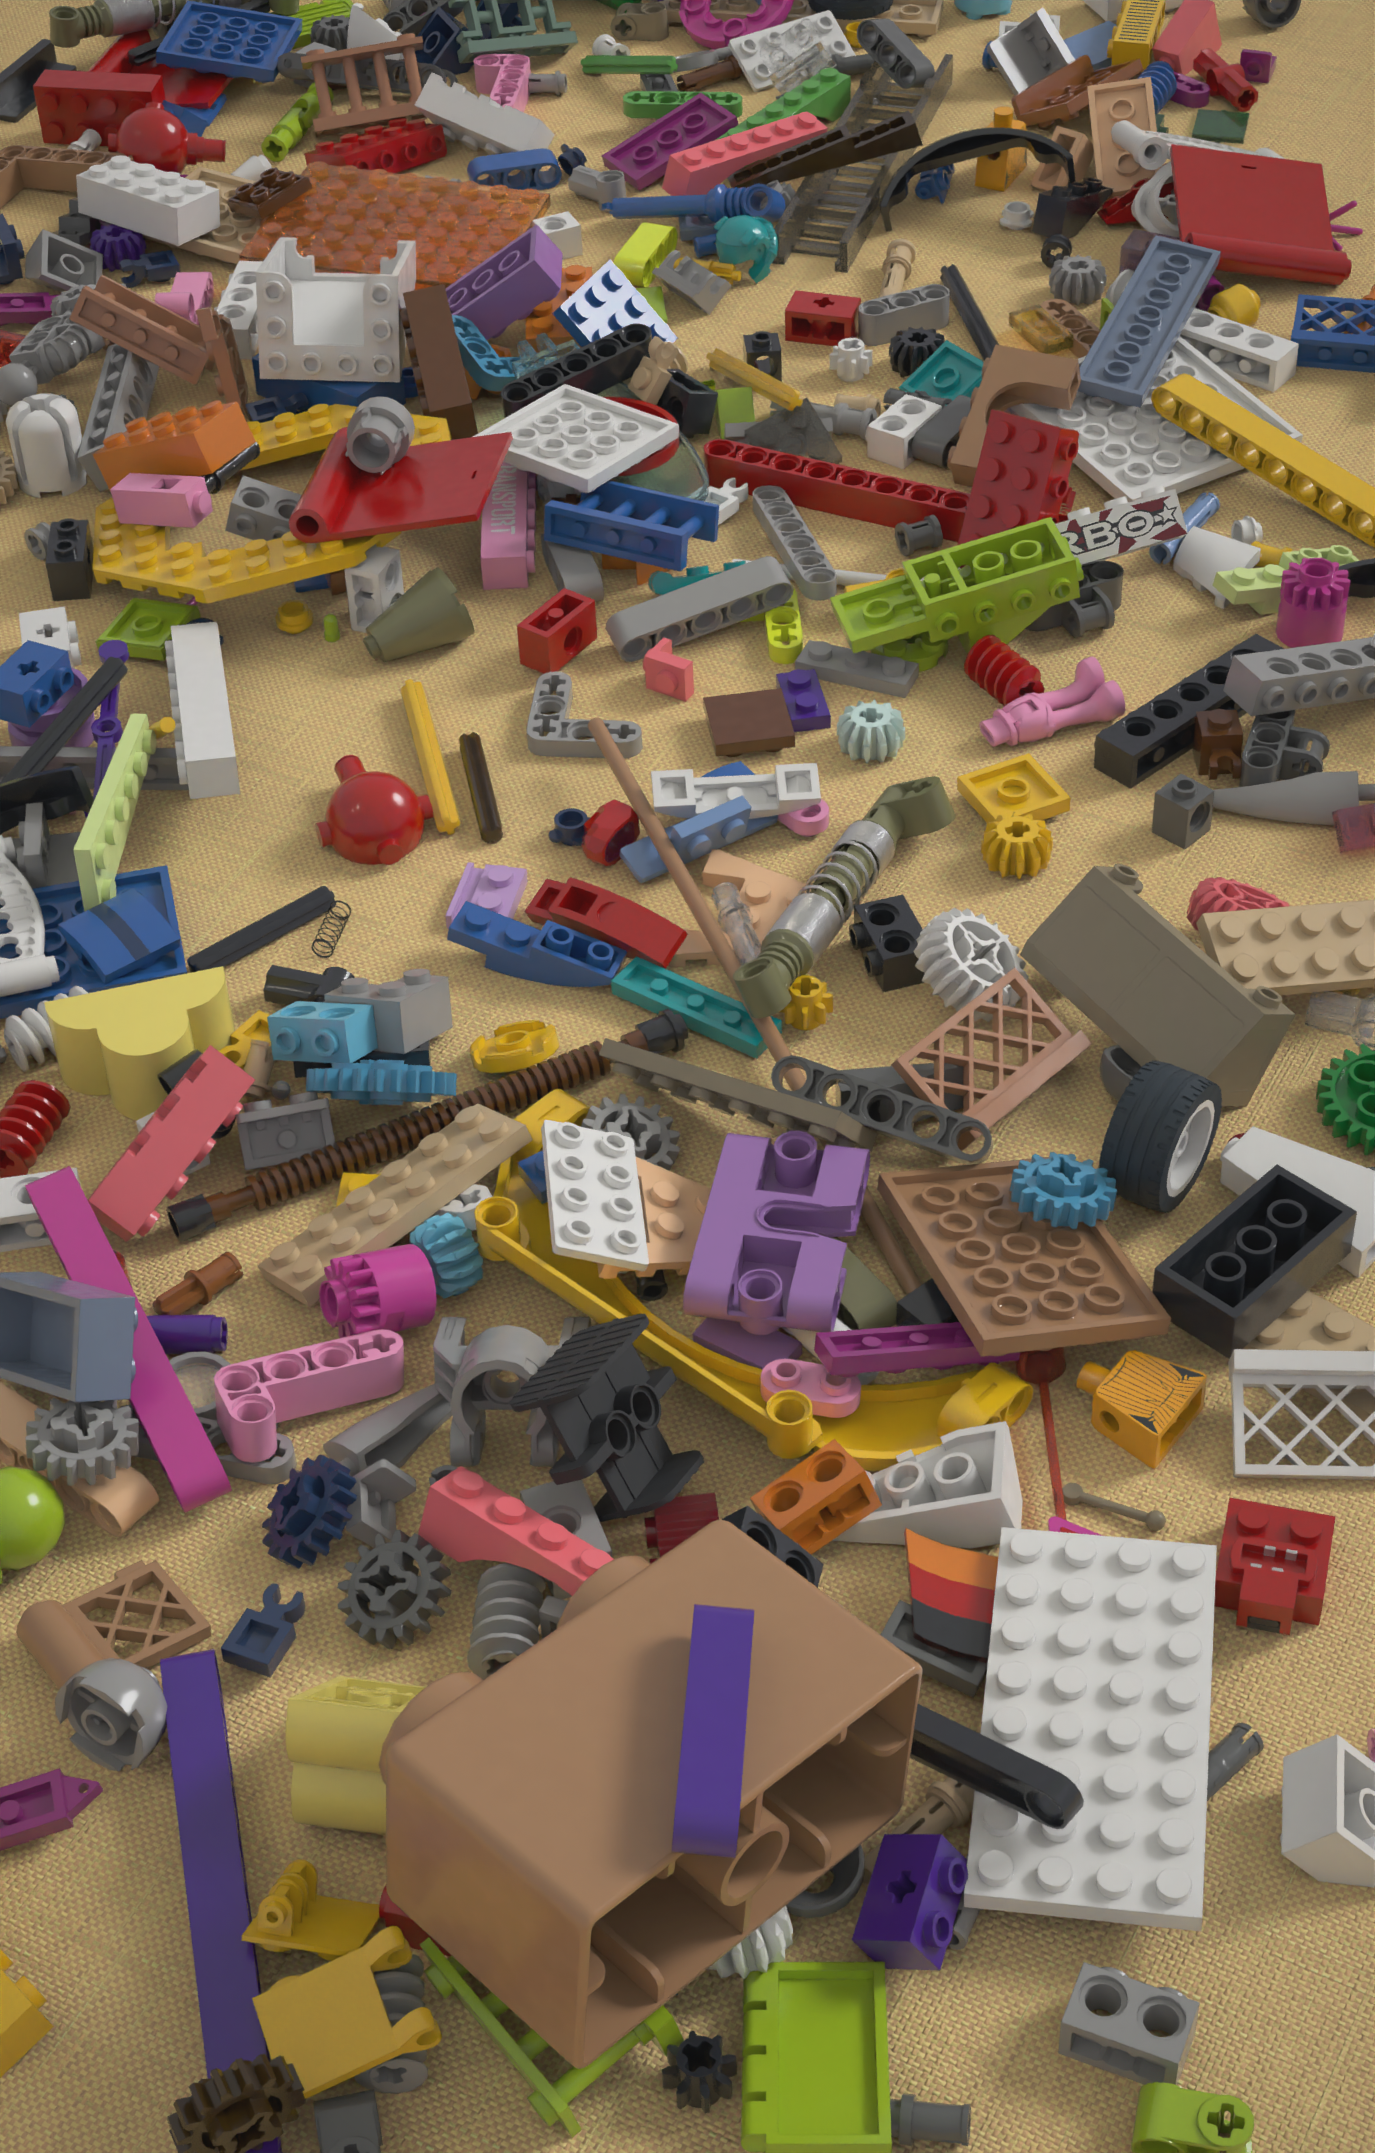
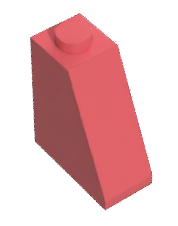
M1209 0L1183 1L1152 48L1155 62L1163 61L1169 63L1174 72L1186 75L1193 69V60L1200 54L1201 50L1211 48L1216 52L1220 49L1222 42L1214 2Z

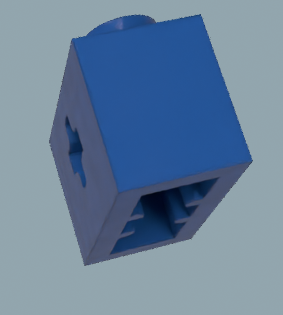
M27 640L0 666V720L30 728L75 684L68 651Z

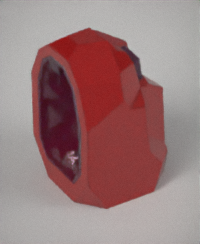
M615 799L600 806L583 824L585 834L582 837L581 847L586 857L594 863L604 866L615 865L621 860V848L636 842L640 834L639 818L634 809Z

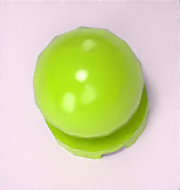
M13 1466L0 1469V1585L2 1584L1 1569L17 1571L40 1562L55 1548L65 1526L62 1498L50 1480L34 1470Z

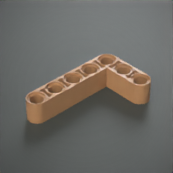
M24 145L5 147L0 150V209L23 188L77 192L76 175L89 170L93 165H101L110 161L114 156H124L125 154ZM129 155L130 160L133 161L132 155Z

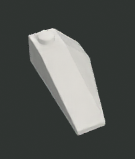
M1006 1421L955 1430L940 1437L943 1443L940 1446L914 1456L912 1450H908L896 1455L897 1464L874 1474L866 1471L882 1506L832 1541L905 1545L904 1533H906L907 1528L918 1535L956 1548L971 1549L1000 1544L1001 1527L1021 1529L1023 1503L1010 1431Z

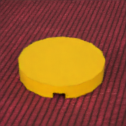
M539 1020L519 1021L502 1025L494 1030L495 1037L485 1040L484 1035L477 1037L470 1046V1056L473 1067L480 1072L503 1073L527 1068L552 1056L559 1048L556 1028L552 1024L545 1027V1023Z

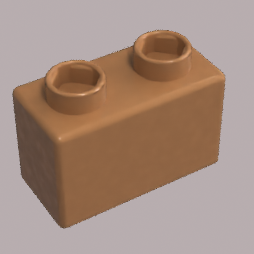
M720 1519L709 1523L652 1564L640 1556H621L601 1566L583 1582L569 1600L558 1621L556 1630L484 1680L471 1672L449 1673L430 1683L410 1700L396 1718L383 1743L379 1761L382 1780L386 1785V1888L388 1896L394 1904L572 2066L577 2069L585 2068L898 1814L903 1805L922 1679V1666L728 1521ZM694 1604L754 1609L736 1858L672 1852Z

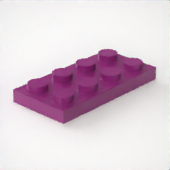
M699 93L603 154L604 166L610 170L623 172L625 181L640 191L665 175L671 154L715 141V139L728 132L729 129L739 125L737 116L704 94Z

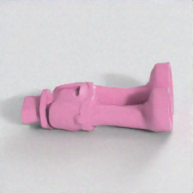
M1092 656L1082 659L1077 664L1075 681L1072 684L1055 691L1040 694L1027 693L1008 703L1002 709L995 710L993 717L981 721L979 726L981 733L992 747L1005 742L1010 746L1018 745L1017 742H1035L1041 738L1051 737L1055 731L1064 727L1096 721L1108 722L1119 718L1125 713V700L1121 688L1114 680L1105 682L1102 667L1098 660Z

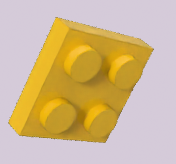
M1030 753L957 777V790L986 823L996 822L998 815L1011 817L1014 812L1018 816L1024 817L1032 814L1033 820H1044L1070 811V796Z

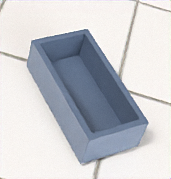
M39 1271L1 1272L0 1378L73 1402L130 1399L131 1383L134 1381L136 1366L133 1359L134 1332L138 1326V1312L135 1307L136 1297Z

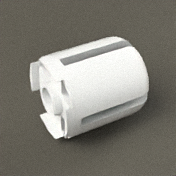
M47 393L25 397L22 401H18L10 407L6 417V425L20 489L27 495L41 498L40 492L62 491V496H67L86 485L87 472L77 459L82 442V434L76 407L62 396Z

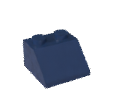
M438 6L417 35V37L422 36L423 49L415 51L417 62L436 65L441 69L452 72L454 75L468 72L474 65V62L459 63L457 51L461 48V45L457 43L456 39L462 31H468L467 27Z

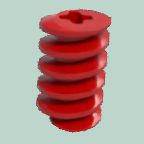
M986 635L979 639L972 646L966 657L964 671L968 678L987 691L990 696L1003 706L1027 693H1044L1045 688L1041 682L1039 669L1030 665L1028 660L1021 657L1016 651L1011 650L1010 646L1001 642V639L995 635Z
M35 1080L22 1082L15 1088L13 1095L6 1101L4 1108L0 1110L1 1178L27 1175L29 1168L36 1163L37 1156L43 1153L45 1145L52 1140L54 1132L60 1128L62 1120L69 1115L71 1107L68 1099L54 1086Z

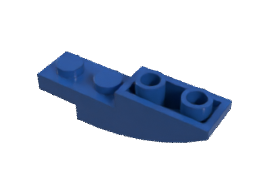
M465 901L451 923L447 936L449 941L487 955L485 968L508 976L556 986L594 987L611 985V980L616 976L627 955L626 950L547 920L542 930H539L468 901Z

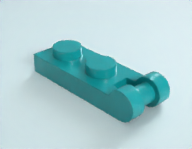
M746 561L723 563L724 570L709 572L708 565L686 568L687 575L672 577L667 572L656 571L649 576L648 586L652 592L664 595L746 564Z

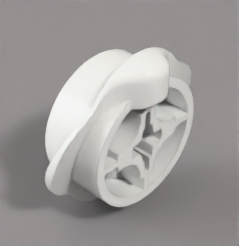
M1171 162L1162 166L1139 189L1133 200L1131 210L1132 215L1140 225L1153 237L1157 235L1180 241L1174 188L1171 190V195H1167L1164 198L1159 197L1162 185L1173 182Z

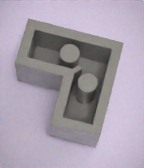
M411 969L405 971L402 978L380 985L368 984V979L349 978L343 980L340 987L324 994L325 1002L373 1004L378 1048L373 1051L405 1054L453 1027L448 977L430 975L428 969Z

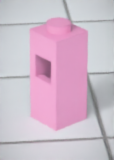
M129 473L110 489L119 522L124 524L194 528L213 511L211 496L208 493L204 477Z

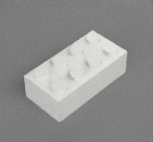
M121 155L114 156L110 161L101 165H93L89 170L76 175L78 212L176 246H180L220 227L219 189L207 186L204 181L189 180L180 177L179 173L164 172L155 169V166L152 164H140L131 161L127 156Z

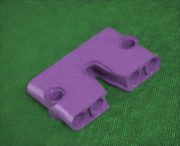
M803 1131L785 1132L777 1137L774 1144L771 1143V1138L727 1133L685 1283L683 1298L684 1314L740 1322L743 1329L755 1335H767L775 1332L780 1327L815 1332H833L847 1274V1269L842 1268L847 1243L829 1237L856 1235L869 1175L870 1150L836 1145H826L824 1150H817V1142L814 1137Z

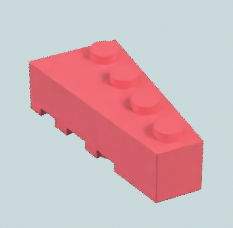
M210 1045L189 1067L87 1199L97 1220L125 1242L130 1240L136 1233L144 1237L160 1217L155 1208L165 1196L172 1200L189 1179L183 1172L193 1160L200 1164L216 1143L211 1136L221 1124L227 1128L235 1119V1115L244 1106L239 1101L254 1083L255 1079Z

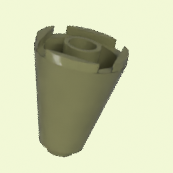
M437 567L432 571L429 570L366 627L367 637L363 638V642L373 659L380 657L383 662L464 640L474 634L473 622L465 604H459L454 595L457 593L456 588L440 568Z

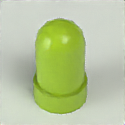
M328 614L323 620L325 640L336 642L340 639L338 621L335 615Z

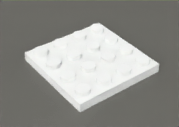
M564 384L473 437L512 432L513 440L503 462L517 466L520 470L544 476L549 481L568 485L578 492L589 493L679 438V424Z

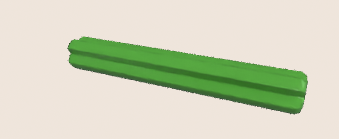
M587 55L585 59L581 60L582 71L585 74H672L678 68L674 56Z

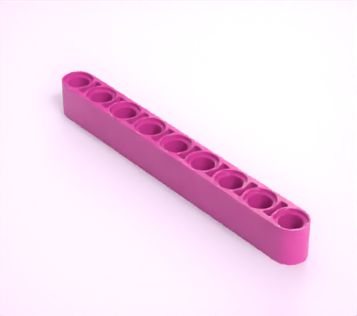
M68 1166L25 1185L32 1205L69 1280L136 1297L71 1167ZM136 1297L135 1307L138 1312V1326L134 1332L133 1359L136 1366L134 1381L131 1383V1398L128 1400L182 1510L186 1513L231 1492L232 1487L210 1440Z

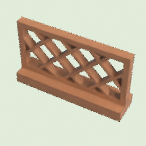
M1014 967L896 1059L891 1066L921 1100L948 1109L944 1104V1092L963 1096V1115L981 1121L990 1129L1092 1045V1042L1081 1030L1073 1036ZM1010 985L1021 998L1022 1009L1003 1005V988ZM989 999H993V1003L987 1002ZM974 1011L993 1014V1032L974 1028ZM1003 1016L1022 1020V1038L1003 1034ZM963 1021V1026L957 1025ZM1032 1022L1043 1024L1054 1036L1055 1040L1051 1043L1032 1040ZM945 1034L963 1037V1055L944 1052ZM974 1040L993 1043V1061L974 1058ZM934 1043V1050L928 1049ZM1003 1045L1022 1049L1021 1067L1003 1063ZM1032 1051L1039 1052V1053L1036 1054V1055L1033 1057V1052H1032ZM915 1057L933 1060L934 1079L921 1077L909 1062ZM944 1063L963 1066V1085L944 1081ZM974 1069L993 1072V1090L974 1087ZM1003 1074L1009 1075V1077L1003 1081ZM974 1098L981 1099L976 1104H974ZM974 1130L966 1131L958 1140V1148L963 1151L982 1134Z

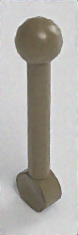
M1068 1483L1062 1489V1499L1068 1505H1077L1080 1502L1145 1522L1147 1527L1153 1531L1161 1530L1165 1526L1166 1518L1158 1510L1148 1513L1083 1492L1082 1487L1077 1483Z

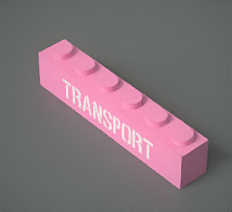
M506 462L502 463L482 510L480 560L483 590L528 588V574L535 573L536 473L520 470L517 466Z

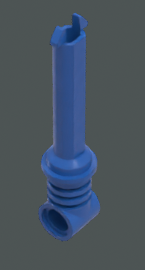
M759 183L747 188H727L724 184H717L707 195L614 198L612 203L602 204V211H610L609 214H612L617 219L707 216L715 223L724 216L732 218L739 215L760 216L772 223L780 219L785 210V199L782 194ZM768 196L767 206L761 210V202Z

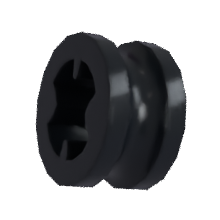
M1054 234L1046 238L1041 250L1042 262L1047 267L1052 268L1055 261L1063 260L1064 256L1070 257L1072 253L1071 241L1061 234ZM1058 247L1062 249V254L1057 253L1055 256L1051 254V250H1056Z

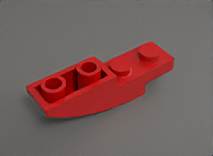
M569 877L566 883L547 878L524 911L532 922L545 925L547 920L626 950L627 958L634 959L637 956L665 969L688 935L683 928L657 913L611 891Z

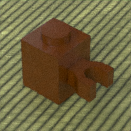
M1215 709L1212 711L1196 712L1192 751L1198 775H1208L1209 780H1217L1220 774H1232V779L1241 778L1243 731L1237 710Z

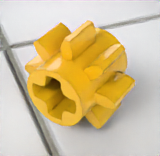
M809 975L798 976L788 989L792 998L790 1003L779 1012L784 1013L786 1024H791L799 1030H813L821 1024H826V1013L833 1012V994L827 993L826 982L821 983L819 979Z

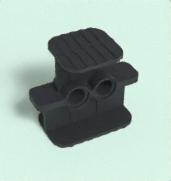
M637 1314L621 1319L617 1318L610 1322L578 1331L569 1340H566L561 1348L554 1352V1355L546 1361L544 1366L537 1370L538 1372L530 1377L529 1381L521 1387L519 1392L513 1395L510 1401V1405L515 1412L540 1407L565 1451L563 1456L549 1470V1474L556 1485L582 1480L597 1472L607 1490L594 1506L600 1522L618 1518L624 1519L628 1516L646 1513L671 1502L704 1463V1458L698 1450L672 1454L657 1426L661 1417L659 1399L674 1384L677 1378L670 1366L647 1371L632 1345L649 1325L646 1314Z

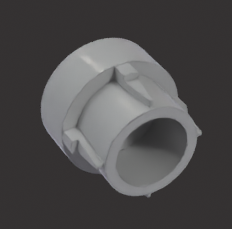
M372 397L363 401L356 408L347 427L346 457L349 456L358 468L371 473L380 472L382 475L386 469L391 468L394 463L404 457L414 438L415 426L408 410L399 402L387 397Z

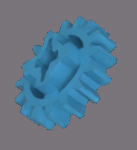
M1050 1152L1049 1159H1044L1034 1154L1032 1155L1031 1162L1021 1160L1019 1161L1018 1169L1013 1170L1010 1191H1012L1011 1201L1019 1203L1018 1210L1021 1213L1032 1211L1034 1213L1033 1220L1036 1222L1046 1218L1051 1220L1052 1227L1070 1226L1072 1229H1077L1078 1222H1084L1086 1225L1093 1227L1096 1224V1218L1106 1221L1109 1211L1114 1210L1117 1189H1115L1116 1180L1115 1178L1107 1177V1169H1094L1093 1160L1088 1159L1082 1163L1076 1161L1075 1154L1065 1155Z

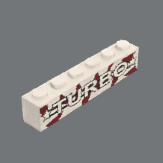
M1163 485L1142 491V499L1128 502L1126 496L1105 502L1104 510L1094 513L1090 512L1089 507L1068 513L1067 521L1055 525L1061 535L1066 537L1070 551L1074 557L1079 559L1081 566L1183 538L1188 534L1176 489L1165 492ZM965 565L960 566L958 570L965 567Z

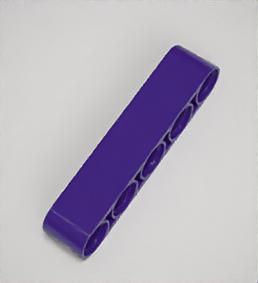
M694 1604L672 1839V1852L736 1858L754 1609Z

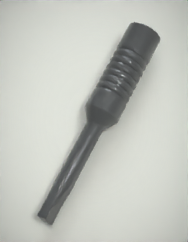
M281 1080L273 1085L271 1092L275 1099L284 1100L290 1094L291 1089L287 1082Z

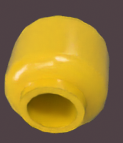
M1236 284L1213 296L1208 313L1250 327L1259 318L1261 302L1254 290H1250L1242 284Z

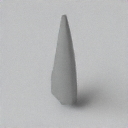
M1358 771L1315 772L1277 782L1214 790L1213 807L1247 816L1284 822L1358 826L1359 801H1375V784H1358Z
M503 1370L497 1371L495 1375L497 1376ZM432 1384L355 1423L323 1444V1449L329 1459L332 1458L351 1470L349 1475L352 1477L380 1459H386L400 1468L418 1447L452 1416L451 1403L435 1388V1384Z

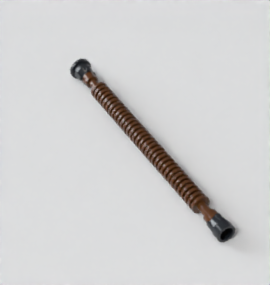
M664 1009L659 1011L658 1017L635 1025V1031L622 1035L619 1042L656 1054L669 1050L678 1052L684 1049V1040L688 1038V1029L680 1014L674 1015L671 1010ZM599 1041L589 1043V1046L579 1047V1050H571L568 1054L558 1055V1058H550L547 1062L537 1063V1066L532 1065L527 1067L526 1070L517 1071L516 1074L512 1073L505 1078L496 1079L495 1083L491 1081L486 1083L484 1087L481 1085L474 1088L473 1091L463 1092V1095L458 1094L453 1096L452 1099L442 1100V1103H434L431 1105V1108L427 1106L420 1109V1112L417 1110L411 1112L409 1116L403 1115L399 1117V1120L393 1119L388 1121V1125L383 1123L378 1125L377 1129L374 1127L367 1129L366 1134L360 1132L355 1134V1138L349 1136L344 1139V1142L339 1140L334 1142L333 1146L331 1144L326 1145L322 1148V1151L316 1149L311 1152V1155L306 1153L301 1155L300 1159L298 1157L290 1159L289 1164L285 1161L278 1164V1168L276 1166L267 1168V1173L264 1170L256 1173V1178L253 1174L246 1176V1187L226 1195L222 1191L205 1198L203 1194L168 1206L166 1211L170 1225L179 1242L188 1240L215 1229V1223L232 1217L231 1212L253 1204L258 1211L266 1209V1203L271 1207L277 1204V1199L280 1202L288 1200V1194L291 1198L299 1196V1190L304 1194L310 1191V1186L313 1189L321 1187L322 1183L327 1185L332 1183L333 1179L335 1181L340 1180L343 1172L354 1173L355 1170L360 1172L365 1170L366 1166L370 1168L375 1166L377 1162L379 1164L386 1162L387 1157L393 1159L398 1157V1153L400 1155L409 1153V1149L411 1151L419 1147L422 1139L430 1134L441 1131L455 1120L456 1115L467 1107L478 1103L505 1115L506 1112L516 1111V1107L521 1109L526 1107L527 1104L536 1103L537 1100H540L555 1089L567 1091L569 1087L579 1086V1083L584 1084L589 1082L590 1079L600 1078V1075L610 1074V1064L612 1062L599 1055L602 1044Z

